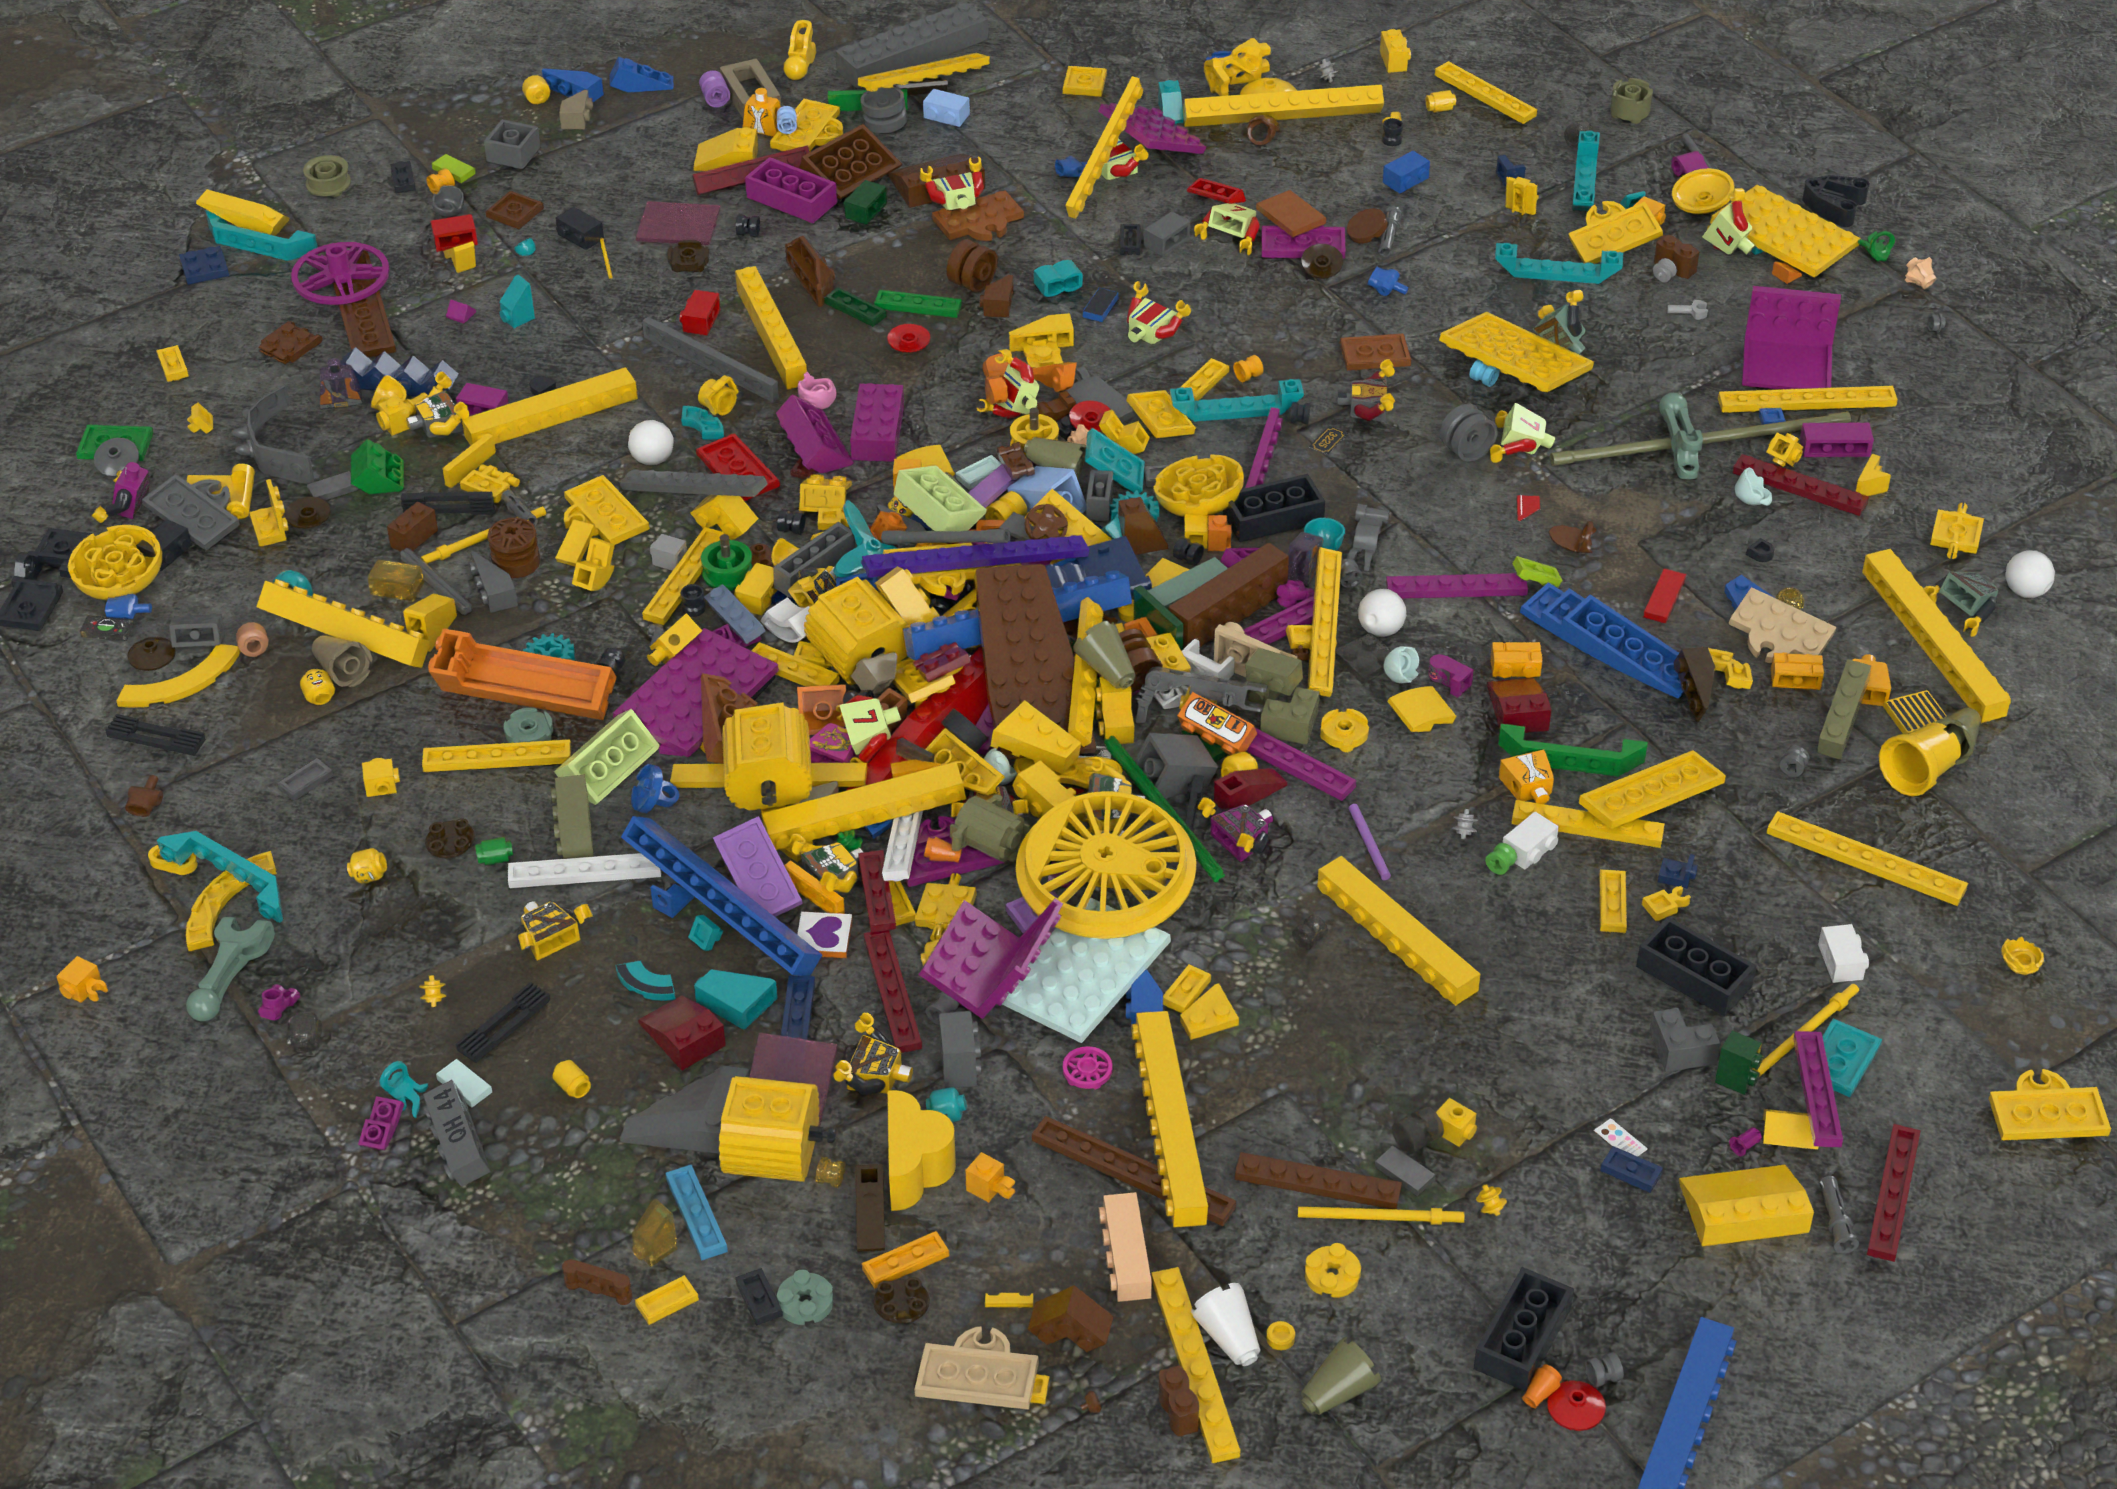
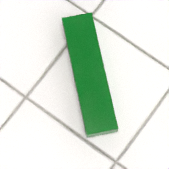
M901 89L904 93L905 108L908 110L907 89ZM867 90L828 91V104L839 106L840 111H862L861 97Z
M879 290L874 305L884 310L957 318L962 306V299Z

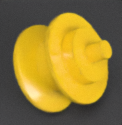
M430 975L428 981H424L423 985H419L420 988L425 989V995L421 996L420 999H425L426 1002H431V1007H436V1002L442 1001L441 998L446 997L445 994L441 993V987L446 984L440 983V980L434 979V975Z
M1487 1184L1483 1185V1190L1476 1197L1477 1202L1484 1203L1481 1212L1495 1213L1496 1216L1500 1215V1210L1507 1203L1506 1198H1499L1498 1196L1502 1189L1494 1186L1488 1187Z

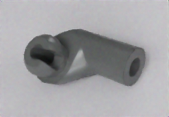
M651 624L648 628V635L652 637L649 645L650 650V646L665 633L664 627L661 624Z

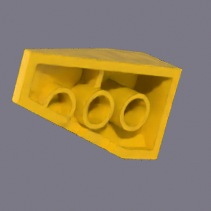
M208 189L196 201L197 205L237 227L276 236L289 221V217L266 205Z

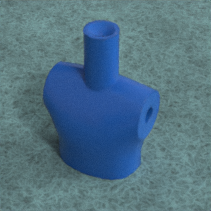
M1068 156L1063 160L1057 159L1055 161V171L1060 177H1080L1087 162H1080L1073 156Z
M1378 266L1373 271L1367 284L1375 288L1383 296L1389 295L1393 289L1405 295L1409 288L1398 282L1400 275L1396 270H1385Z
M135 594L122 595L107 599L105 614L107 619L117 618L116 620L128 624L132 622L136 613H151L152 605L151 603L138 604L139 600Z

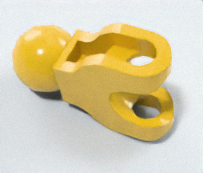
M799 20L792 29L788 52L789 58L786 59L783 67L784 73L789 79L799 80L805 77L809 64L814 62L816 46L814 42H811L813 28L810 21ZM801 28H807L805 34L799 33Z

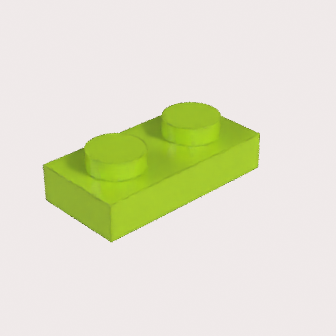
M1516 556L1512 563L1517 575L1523 580L1537 581L1543 586L1549 582L1557 588L1562 582V578L1555 567Z

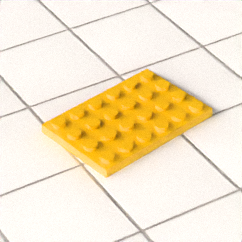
M1756 185L1745 192V198L1741 201L1743 213L1752 226V230L1746 238L1759 249L1812 277H1816L1859 246L1858 240L1861 238L1855 236L1852 232L1820 218L1817 214L1801 208L1798 204H1793L1782 196L1768 191L1763 186ZM1725 207L1712 215L1710 223L1714 221Z
M1489 312L1482 313L1442 332L1439 341L1445 343L1447 347L1458 349L1468 357L1477 358L1487 366L1496 367L1504 374L1515 376L1523 383L1536 386L1542 392H1549L1592 370L1594 361Z

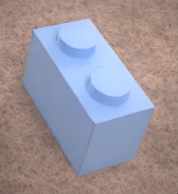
M933 89L923 101L924 118L960 127L970 115L969 98Z

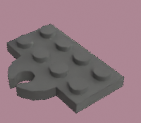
M175 474L142 499L143 506L164 521L168 519L188 528L190 539L205 551L240 525L239 519L226 510L227 504L231 502L229 488L225 486L219 494H211L222 488L221 481L206 479L191 485Z

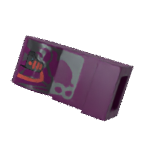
M1438 654L1430 658L1428 676L1432 681L1440 682L1451 688L1450 694L1458 698L1472 686L1474 669L1448 656Z

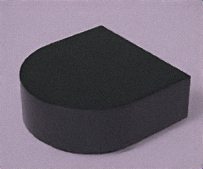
M545 376L535 377L529 383L530 391L534 395L556 389V382Z
M1760 538L1747 548L1746 555L1759 562H1768L1773 559L1775 549L1771 543Z

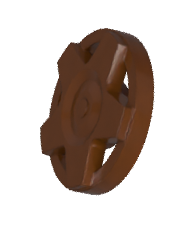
M1041 504L1032 508L1027 514L1024 523L1027 535L1033 540L1044 536L1047 538L1065 537L1068 529L1067 518L1058 508L1051 504ZM1029 521L1035 526L1033 531L1030 529ZM1063 529L1061 536H1059L1058 530Z

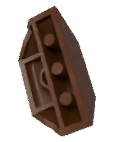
M800 236L785 244L786 262L817 306L821 307L825 303L824 297L834 289L833 280H835V273L827 265L824 256L821 257L813 245L804 236Z

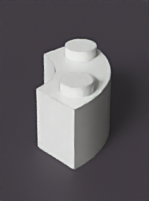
M787 597L767 610L760 621L778 638L787 642H798L807 635L804 632V629H806L804 622H806L805 617L809 614L808 610L810 607H798Z

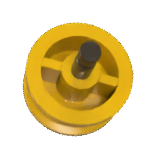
M1031 408L1030 414L1017 418L1011 424L1010 435L1012 439L1010 446H1012V443L1019 442L1026 456L1024 452L1025 444L1028 440H1032L1033 437L1058 440V424L1052 418L1039 414L1038 408Z

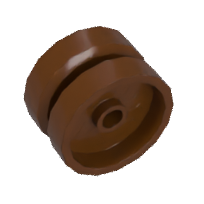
M969 239L962 240L956 245L948 259L946 268L948 280L959 286H964V288L975 293L982 292L991 283L996 273L998 264L997 254L994 250L980 246V244Z

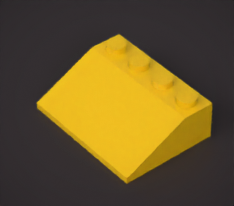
M1786 1165L1679 1178V1184L1701 1246L1803 1234L1810 1231L1814 1214L1806 1190Z

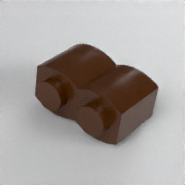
M1664 235L1656 242L1654 263L1657 264L1664 258L1669 259L1676 266V275L1688 279L1697 272L1700 252L1691 244H1684L1672 235Z
M1179 1365L1160 1370L1159 1402L1168 1413V1422L1171 1430L1178 1437L1198 1432L1199 1401L1195 1393L1189 1389L1187 1373Z

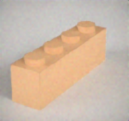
M1137 1193L1104 1195L1103 1207H1099L1100 1224H1105L1106 1229H1102L1103 1245L1109 1246V1251H1106L1107 1268L1113 1269V1274H1109L1111 1291H1116L1118 1302L1150 1299L1152 1281Z

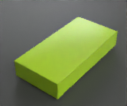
M447 154L432 163L433 170L439 172L446 168L451 172L454 180L460 183L476 174L474 167Z

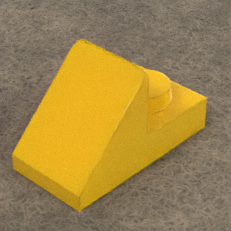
M473 241L443 251L446 259L452 258L457 273L476 267Z
M1871 455L1858 479L1856 492L1871 496L1888 491L1891 475L1881 472L1882 466L1879 465L1881 456Z

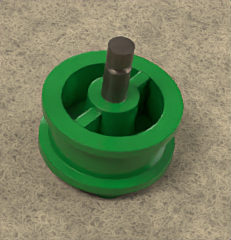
M726 534L720 536V541L708 545L701 554L704 582L713 589L723 584L729 591L735 590L745 579L746 573L753 568L751 564L752 553L749 547L742 542L729 540V536Z

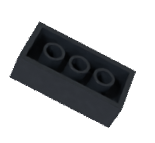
M1303 474L1241 489L1236 501L1233 502L1231 500L1228 507L1223 510V515H1227V522L1231 525V529L1238 541L1243 542L1305 527L1313 519L1324 518L1325 500L1309 474Z
M1667 917L1639 946L1636 967L1725 1017L1752 988L1757 965L1674 919Z
M1521 1267L1476 1348L1473 1369L1526 1392L1536 1369L1540 1368L1571 1310L1574 1288Z

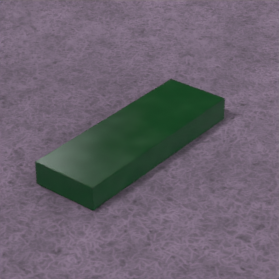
M836 288L824 297L825 304L872 327L887 317L886 310L841 288Z

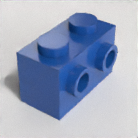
M1411 151L1384 166L1383 183L1400 194L1429 178L1430 161L1415 151Z

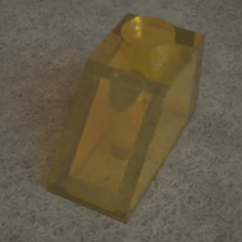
M657 1198L651 1201L632 1232L633 1253L639 1260L643 1259L650 1267L678 1249L673 1214Z

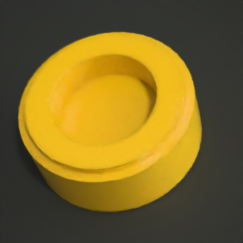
M1284 1321L1272 1323L1267 1329V1343L1275 1350L1282 1351L1291 1348L1295 1342L1293 1326Z

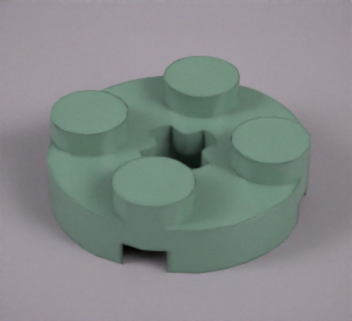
M530 707L516 710L510 714V719L504 722L505 737L509 743L551 741L553 733L552 718L545 711L544 714L537 712V708Z
M807 1270L796 1271L793 1276L787 1278L780 1285L777 1291V1300L782 1308L783 1318L797 1325H805V1321L814 1320V1323L823 1320L833 1307L832 1285L818 1274L809 1273ZM808 1295L810 1296L811 1300L809 1301L805 1299L803 1302H801L800 1297Z

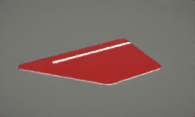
M1517 496L1518 521L1525 519L1540 509L1539 496Z

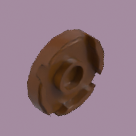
M1365 209L1350 219L1346 228L1347 234L1353 242L1359 244L1369 243L1372 241V238H1378L1384 233L1388 222L1385 214L1380 209Z

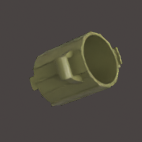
M994 795L988 800L974 796L968 799L963 807H961L955 824L950 825L952 850L960 851L969 845L999 861L1005 862L1009 860L1014 862L1018 854L1016 851L1021 844L1024 834L1026 835L1029 832L1030 825L1025 823L1024 818L1002 808L1001 795Z

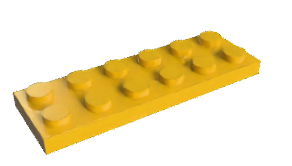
M1692 750L1580 795L1579 804L1610 829H1613L1725 783L1726 775Z

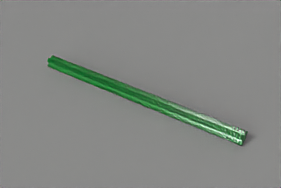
M1110 736V739H1106L1104 742L1106 749L1122 766L1123 770L1134 781L1146 798L1166 811L1188 834L1195 851L1196 860L1214 882H1218L1219 879L1223 878L1225 874H1223L1224 870H1222L1221 866L1209 854L1204 845L1199 842L1200 840L1170 806L1156 786L1147 778L1146 774L1143 773L1116 737Z

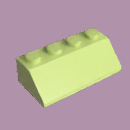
M936 465L898 471L894 495L934 531H968L986 514V508Z
M629 709L617 715L554 772L558 777L585 774L588 800L596 805L656 752L660 745L634 711Z

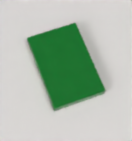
M87 425L76 452L77 459L94 460L95 452L102 443L112 438H126L136 445L139 452L138 461H143L154 433L153 428L147 426Z

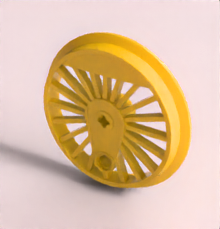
M1113 791L1082 794L1054 806L1026 834L1016 859V877L1019 890L1028 906L1038 916L1056 898L1049 892L1077 878L1056 898L1063 905L1058 912L1062 916L1055 927L1074 935L1098 939L1135 935L1162 923L1173 915L1187 899L1196 875L1195 851L1188 834L1182 826L1166 811L1151 801L1136 795ZM1105 809L1104 833H1100L1093 810ZM1111 809L1123 810L1111 834ZM1086 812L1094 835L1086 829L1075 815ZM1132 812V813H1135V814L1140 815V816L1121 834L1122 829H1123V827H1124V825H1125V823H1126V821H1127V819H1128L1130 813ZM1148 820L1156 823L1133 836ZM1069 822L1081 836L1066 828ZM1162 831L1169 835L1168 837L1144 842ZM1064 837L1071 842L1061 840V838ZM1174 845L1177 849V852H1150ZM1050 861H1064L1049 865ZM1166 862H1178L1177 870L1167 868ZM1068 871L1043 885L1040 883L1044 876ZM1167 878H1168V879H1171L1170 882H1169V883L1167 884V886L1165 887V885H1166V883H1167ZM1088 882L1089 884L1078 907L1067 904L1066 902ZM1095 887H1101L1100 911L1086 910ZM1107 888H1114L1121 910L1106 911ZM1121 889H1129L1141 904L1128 908ZM1141 890L1155 891L1158 894L1148 899Z

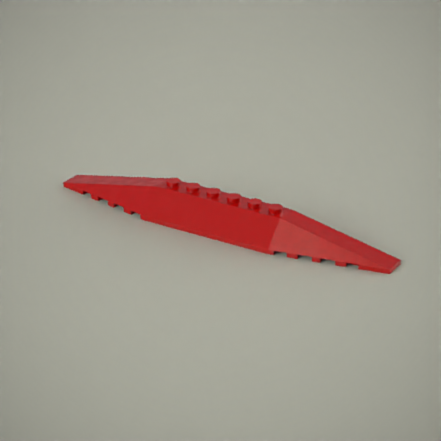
M982 646L970 657V663L964 665L961 670L952 675L955 684L951 685L944 692L931 694L902 722L890 739L887 740L867 764L868 770L865 786L892 779L891 763L916 760L946 728L941 722L952 709H956L976 726L988 705ZM848 787L847 790H851V789H855V788H859V787Z

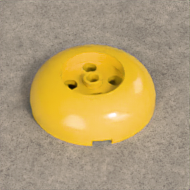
M1211 454L1210 458L1198 459V456L1188 457L1172 463L1157 475L1154 492L1161 506L1172 514L1185 517V514L1213 515L1226 509L1231 500L1235 502L1244 484L1243 469L1237 461L1222 455Z
M136 525L107 527L106 532L97 536L94 534L89 535L76 546L69 558L68 571L74 584L90 597L107 600L108 598L137 594L150 585L157 576L162 564V550L155 535L143 527ZM142 540L147 541L153 546L156 556L145 557L137 549L136 545Z

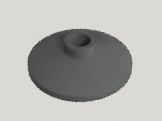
M112 438L97 448L94 455V464L101 474L108 477H117V472L119 470L123 471L126 464L138 462L139 452L132 441L126 438Z

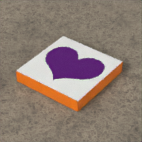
M801 912L797 935L819 951L822 957L847 958L852 914Z

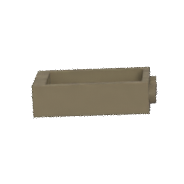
M757 58L720 67V73L723 75L730 91V99L742 118H744L745 104L750 97L740 81L756 78L760 86L767 90V96L777 98L781 106L780 94Z

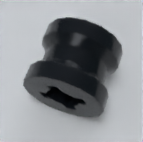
M1293 402L1291 423L1302 422L1305 425H1309L1311 403L1301 405L1298 402Z

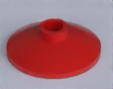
M903 324L893 328L888 333L887 340L888 344L897 351L916 352L929 344L930 333L920 325Z
M1083 401L1071 409L1070 422L1076 429L1079 424H1082L1089 431L1093 428L1103 433L1099 424L1104 413L1111 409L1098 401Z
M1582 1381L1560 1383V1387L1548 1396L1547 1401L1548 1412L1552 1419L1560 1426L1569 1430H1589L1597 1426L1605 1415L1606 1405L1602 1394L1592 1385Z

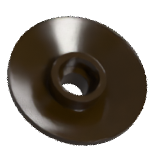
M1315 244L1304 251L1301 264L1307 274L1315 278L1325 279L1333 277L1341 271L1343 256L1337 248L1331 245Z
M304 497L293 501L287 506L285 517L287 522L293 527L312 528L324 523L329 518L331 509L330 505L321 498Z
M148 637L132 645L127 656L129 663L134 668L152 671L168 665L174 659L176 649L172 647V642L166 638Z

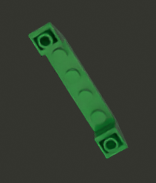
M1501 724L1498 744L1508 754L1514 757L1544 750L1550 767L1554 769L1619 777L1645 763L1648 742L1623 739L1621 752L1527 741L1524 740V726Z

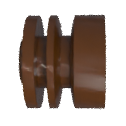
M507 518L493 524L488 531L487 537L491 551V561L494 565L507 572L511 578L528 576L539 567L540 554L534 525L526 519Z
M1128 629L1119 634L1135 672L1134 682L1131 685V692L1141 690L1142 685L1145 684L1148 671L1153 667H1163V664L1155 651L1151 649V645L1143 632L1138 629Z

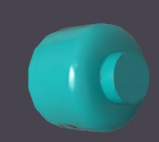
M954 1087L934 1090L931 1092L930 1098L926 1099L927 1110L937 1111L946 1115L952 1123L960 1121L963 1111L967 1110L964 1094L959 1095V1092Z

